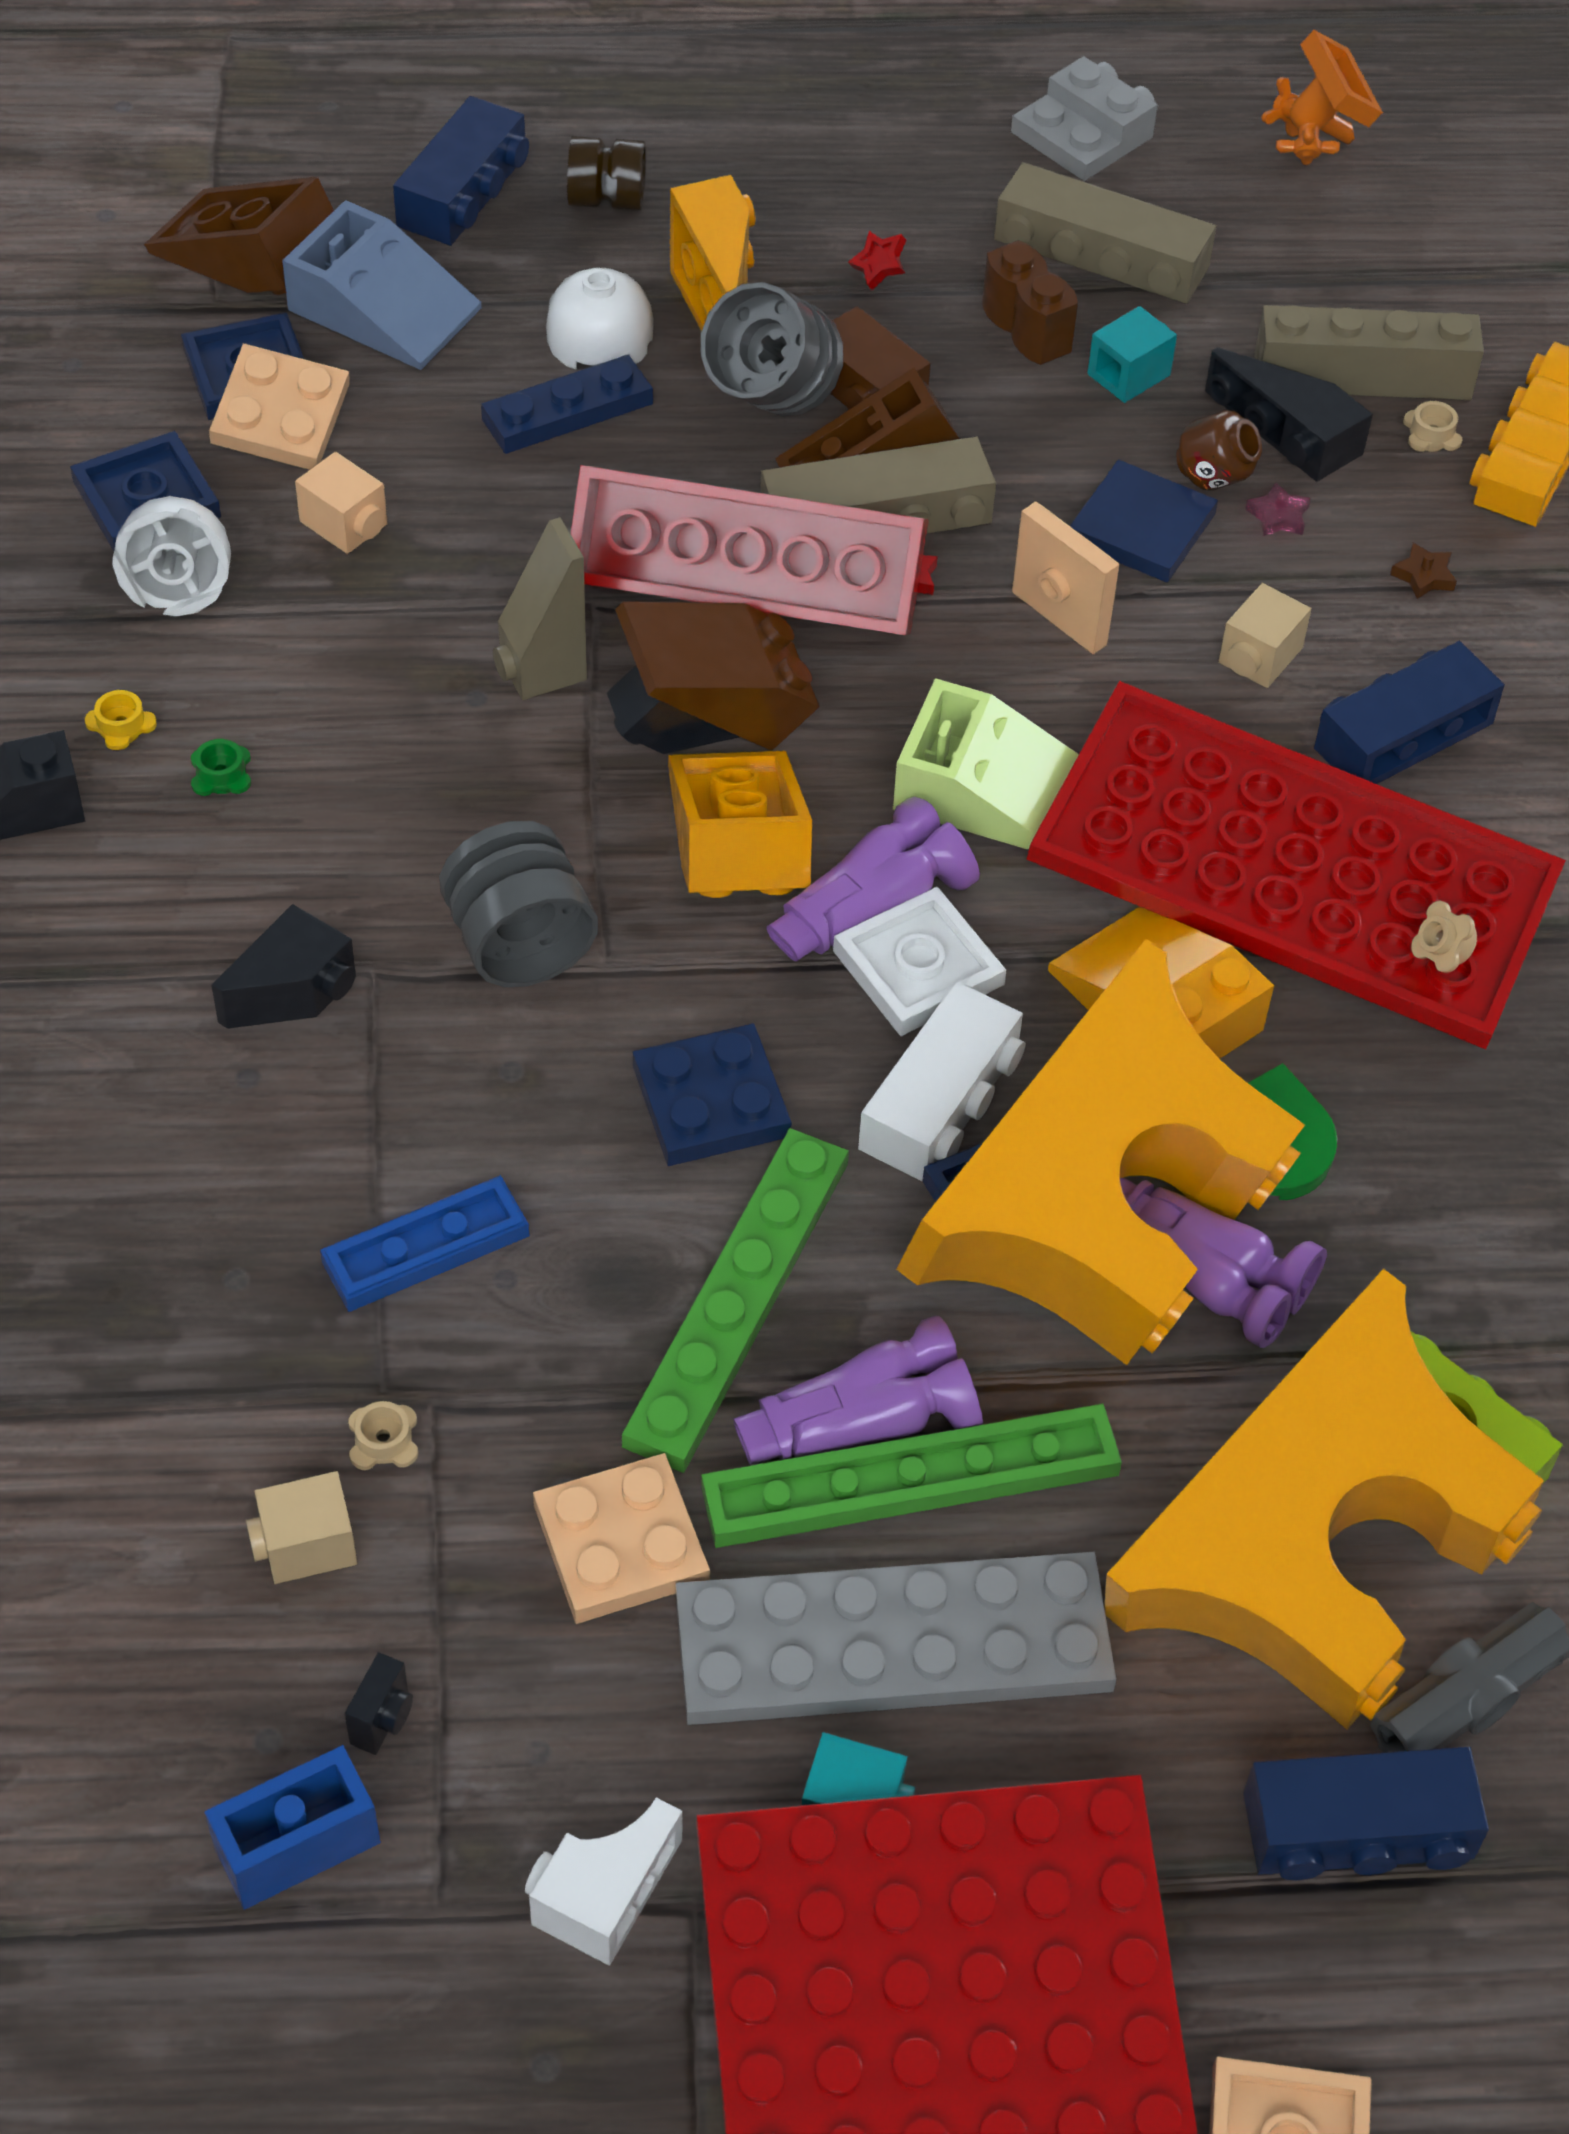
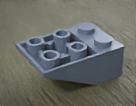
M346 200L282 260L289 311L420 370L482 308L480 300L390 219Z

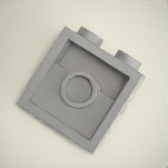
M1083 56L1049 77L1047 95L1012 116L1011 133L1081 180L1086 181L1153 138L1158 104L1155 103L1153 95L1147 88L1143 86L1132 88L1118 79L1116 71L1110 64L1106 62L1095 64Z

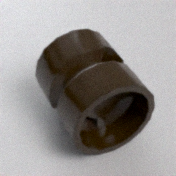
M572 136L569 146L567 170L568 205L598 207L603 200H608L612 208L642 210L646 174L645 141L616 139L611 147H607L601 138Z

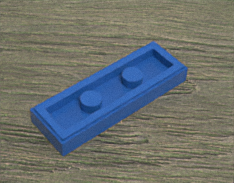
M500 1175L320 1249L322 1264L347 1311L351 1312L529 1237V1223Z

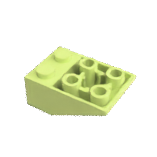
M935 678L897 761L893 810L906 799L918 797L926 800L934 807L938 813L940 824L949 822L957 829L1029 850L1035 834L1079 754L994 695Z

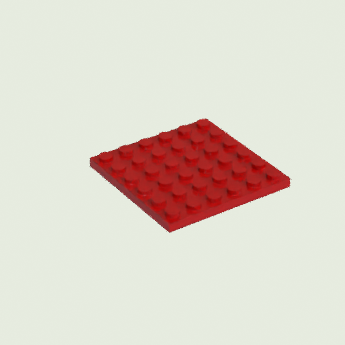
M1142 1775L697 1815L696 1828L725 2134H1198Z

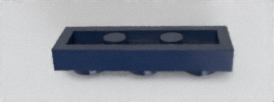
M628 354L481 403L482 421L504 454H508L652 405L653 387Z

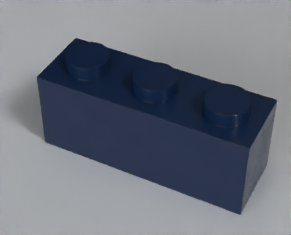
M469 96L393 184L396 226L451 246L465 229L473 226L480 210L490 198H495L500 193L503 183L515 168H520L524 164L529 152V140L525 137L524 114Z
M1459 640L1439 651L1433 650L1425 653L1415 663L1394 674L1386 673L1381 675L1370 686L1348 697L1341 696L1331 701L1321 713L1314 749L1330 766L1378 784L1492 725L1505 684Z
M1471 1747L1253 1762L1243 1792L1258 1875L1280 1873L1283 1879L1291 1881L1311 1879L1322 1874L1324 1870L1353 1868L1354 1872L1360 1875H1377L1391 1871L1401 1864L1426 1863L1428 1868L1434 1870L1457 1868L1468 1863L1470 1859H1475L1489 1831Z

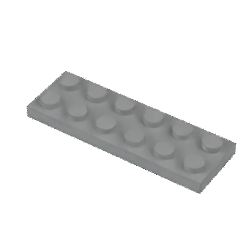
M1095 1552L676 1583V1606L687 1725L1114 1692L1117 1680Z

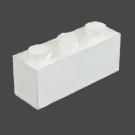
M956 981L861 1112L858 1149L920 1181L923 1179L925 1166L956 1154L964 1136L963 1128L970 1118L975 1120L982 1118L992 1101L995 1092V1086L993 1085L1002 1073L1010 1076L1023 1056L1026 1043L1019 1039L1023 1013Z

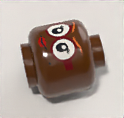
M1225 410L1203 417L1184 427L1176 453L1178 467L1185 477H1188L1193 484L1202 490H1217L1244 481L1254 473L1258 460L1261 457V437L1253 422L1245 419L1235 411Z

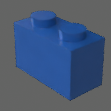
M343 1745L204 1811L214 1849L244 1910L381 1843L375 1806Z

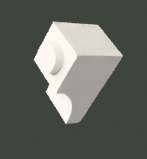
M655 1798L651 1806L639 1819L612 1835L596 1839H578L566 1833L554 1855L544 1852L539 1857L526 1882L525 1893L529 1894L531 1925L610 1966L682 1842V1810Z

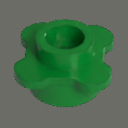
M213 739L202 744L191 755V764L196 768V776L191 780L192 790L200 796L230 792L241 794L247 791L251 786V778L246 774V765L251 760L249 750L228 739Z

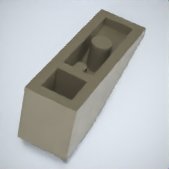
M560 517L549 520L498 620L499 646L493 648L494 662L503 681L511 679L522 701L587 680L584 557Z

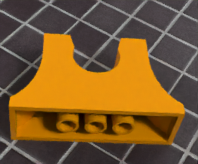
M1145 939L924 1216L896 1270L916 1285L946 1280L969 1281L1002 1288L1021 1295L1054 1312L1121 1362L1128 1365L1141 1346L1153 1354L1194 1298L1183 1289L1198 1269L1168 1234L1152 1228L1134 1213L1122 1192L1120 1178L1149 1176L1163 1180L1177 1188L1186 1198L1215 1213L1235 1220L1247 1203L1259 1210L1301 1153L1290 1145L1305 1124L1234 1073L1205 1044L1187 1019L1176 998L1169 976L1167 953L1148 939Z
M1383 1269L1106 1574L1105 1614L1125 1632L1154 1628L1178 1629L1205 1635L1232 1645L1277 1671L1348 1730L1361 1714L1371 1721L1374 1715L1382 1707H1385L1397 1692L1398 1687L1395 1684L1405 1671V1668L1398 1661L1406 1638L1375 1598L1360 1592L1343 1577L1332 1558L1329 1547L1330 1541L1342 1530L1358 1522L1374 1519L1391 1520L1416 1530L1429 1541L1437 1554L1482 1575L1496 1558L1507 1565L1531 1537L1533 1531L1530 1528L1542 1513V1510L1534 1503L1544 1480L1474 1425L1438 1386L1423 1362L1411 1335L1406 1313V1285Z

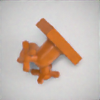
M1313 30L1300 44L1315 72V78L1303 92L1296 95L1291 93L1289 79L1280 77L1276 82L1279 95L1274 101L1273 109L1265 111L1262 115L1264 123L1272 124L1277 120L1285 121L1286 133L1291 137L1298 135L1296 140H1278L1276 142V149L1280 153L1293 152L1301 159L1303 165H1310L1313 159L1320 156L1321 153L1336 154L1340 149L1338 141H1321L1319 139V130L1347 145L1354 140L1352 124L1336 115L1338 112L1368 128L1383 113L1349 48L1316 30Z

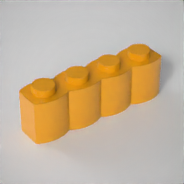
M1558 342L1552 344L1546 356L1539 353L1536 354L1525 382L1529 387L1519 386L1507 414V417L1511 418L1510 421L1507 422L1501 419L1498 422L1488 449L1492 453L1490 456L1483 453L1480 455L1470 479V485L1477 487L1474 505L1535 527L1542 519L1554 492L1559 487L1569 467V346Z

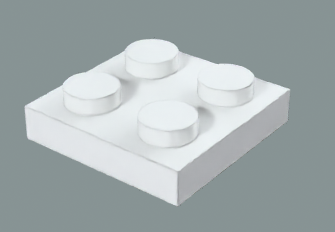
M938 886L834 936L833 952L900 1036L925 1025L956 981L985 995L1005 985L1006 969Z

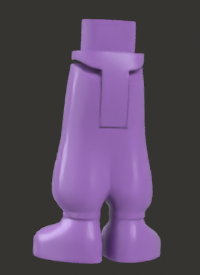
M911 797L896 806L893 813V823L872 829L852 848L841 862L808 886L798 896L784 904V915L769 924L767 932L772 941L795 962L811 951L823 954L829 950L830 945L833 947L835 935L931 890L934 877L936 876L952 889H967L979 880L978 863L964 837L953 824L946 822L940 826V819L934 807L924 799Z
M1120 1178L1122 1192L1134 1213L1152 1228L1168 1234L1197 1267V1272L1185 1288L1212 1312L1220 1316H1232L1239 1319L1242 1323L1246 1340L1260 1348H1265L1273 1343L1284 1329L1289 1313L1295 1315L1309 1296L1324 1267L1327 1250L1312 1241H1304L1295 1246L1285 1258H1279L1274 1255L1272 1241L1262 1231L1215 1213L1165 1188L1157 1187L1154 1190V1185L1147 1180H1143L1136 1185L1125 1178Z
M937 1315L921 1320L913 1337L909 1340L902 1342L886 1340L880 1342L825 1374L804 1381L776 1395L760 1399L759 1410L733 1418L738 1438L750 1466L779 1458V1460L791 1459V1453L794 1458L913 1436L925 1428L930 1414L935 1412L942 1413L954 1430L983 1425L977 1393L966 1363L962 1358L958 1359L952 1333L944 1320ZM918 1373L926 1374V1376L911 1378V1376Z

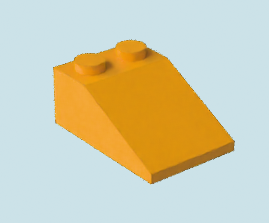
M731 175L670 188V273L701 331L703 330L708 313L719 299L736 287L748 284V269L754 266V255L749 241V227L755 225L754 207L750 197L747 194H741Z
M786 751L668 755L681 867L689 893H699L711 898L726 897L731 895L733 891L759 890L768 895H784L792 892L795 888H807L811 885L812 818Z
M1140 906L1049 962L1048 971L1089 1010L1142 942L1148 939L1167 953L1168 971L1176 998L1195 1031L1219 1059L1264 1030L1274 989V984L1232 945Z

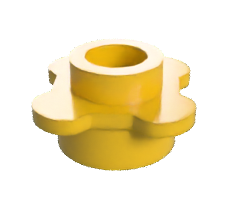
M114 690L105 693L96 701L94 710L89 711L85 716L86 728L103 736L106 747L111 750L127 748L129 743L135 741L141 733H151L157 726L156 716L152 712H144L140 698L126 690Z

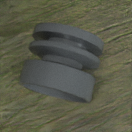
M765 282L742 284L724 294L708 313L701 332V359L708 377L723 392L779 416L802 415L820 405L835 388L843 367V342L836 324L820 308Z
M509 821L485 828L461 843L447 858L439 875L441 895L446 905L450 908L453 921L462 930V940L477 972L486 982L502 987H525L552 979L572 967L589 951L598 933V916L583 886L574 876V868L565 855V849L560 839L550 827L534 821Z

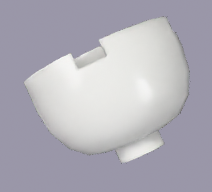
M592 268L578 271L565 278L550 298L546 323L547 342L552 354L558 360L576 370L577 362L595 366L628 354L637 364L646 356L647 345L653 340L651 304L639 283L625 273L609 268Z
M168 496L149 500L131 512L117 534L112 565L120 587L133 602L144 608L146 603L154 608H167L163 615L177 617L198 613L216 601L222 592L223 585L228 579L231 548L225 527L211 510L190 499Z

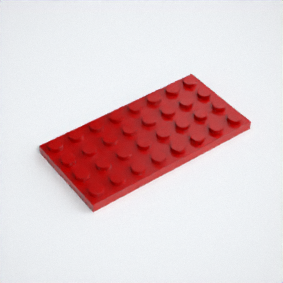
M1121 681L1118 682L1035 834L1029 846L1026 859L1485 1050L1493 1036L1566 861ZM1436 901L1448 903L1451 912L1456 915L1465 914L1471 916L1477 933L1476 946L1471 956L1449 973L1438 971L1435 962L1429 958L1420 959L1415 957L1411 948L1413 938L1418 935L1420 926L1427 919L1428 907Z

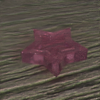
M1275 482L1267 496L1248 499L1245 510L1262 521L1263 536L1280 530L1303 535L1305 524L1302 515L1309 508L1311 498L1289 495Z

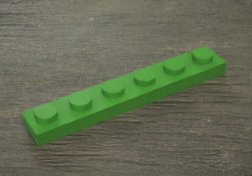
M789 1128L623 1431V1449L645 1458L665 1453L670 1467L685 1473L848 1166L849 1150Z
M1103 1403L702 1474L701 1489L715 1548L1115 1477L1119 1476L1122 1461Z

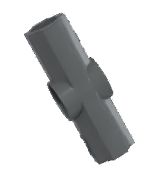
M1531 1602L1477 1642L1473 1638L1468 1637L1454 1644L1431 1665L1422 1681L1400 1694L1394 1701L1382 1707L1374 1715L1370 1727L1375 1733L1379 1748L1383 1753L1443 1749L1468 1730L1476 1735L1488 1729L1513 1707L1523 1690L1537 1680L1542 1679L1545 1674L1569 1658V1637L1566 1632V1625L1551 1608H1543Z

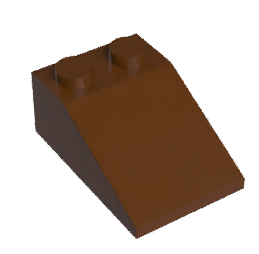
M318 176L204 188L144 245L151 255L244 292L271 291L274 295L286 293L282 260L312 233L334 209Z
M622 602L615 609L648 696L771 751L820 707L810 684L812 682V675L806 665L800 660L794 646V632L790 625L776 613L766 614L746 603Z

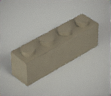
M1022 162L998 198L994 240L1006 244L1019 240L1033 247L1042 256L1187 304L1210 267L1217 225Z
M1263 305L1254 356L1255 359L1334 383L1348 395L1471 400L1484 348L1478 314Z
M970 437L761 470L760 493L929 519L927 533H934L992 523L996 481L978 437Z

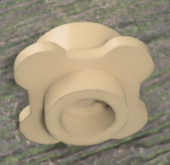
M1428 401L1420 404L1416 410H1410L1405 414L1403 423L1409 427L1411 433L1408 444L1414 450L1436 452L1444 448L1448 451H1454L1460 448L1462 444V436L1456 433L1458 415L1450 405L1439 401Z
M1436 901L1428 907L1427 919L1420 926L1418 935L1413 938L1411 948L1415 957L1420 959L1429 958L1435 962L1438 971L1449 973L1471 956L1476 946L1477 933L1471 916L1465 914L1456 915L1451 912L1448 903Z
M379 1401L359 1408L350 1415L348 1423L350 1430L355 1433V1446L350 1450L349 1456L351 1463L356 1468L369 1470L375 1464L394 1463L398 1467H407L415 1462L418 1457V1447L412 1442L411 1429L417 1423V1416L412 1408L392 1402ZM380 1434H388L390 1436L384 1442L377 1439V1436Z

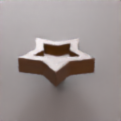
M1414 542L1412 543L1409 558L1392 565L1390 573L1391 576L1409 583L1417 599L1432 589L1454 591L1457 583L1447 568L1452 552L1432 553Z

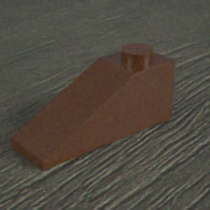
M913 367L776 457L775 460L779 467L958 440L960 438L940 402L916 368Z

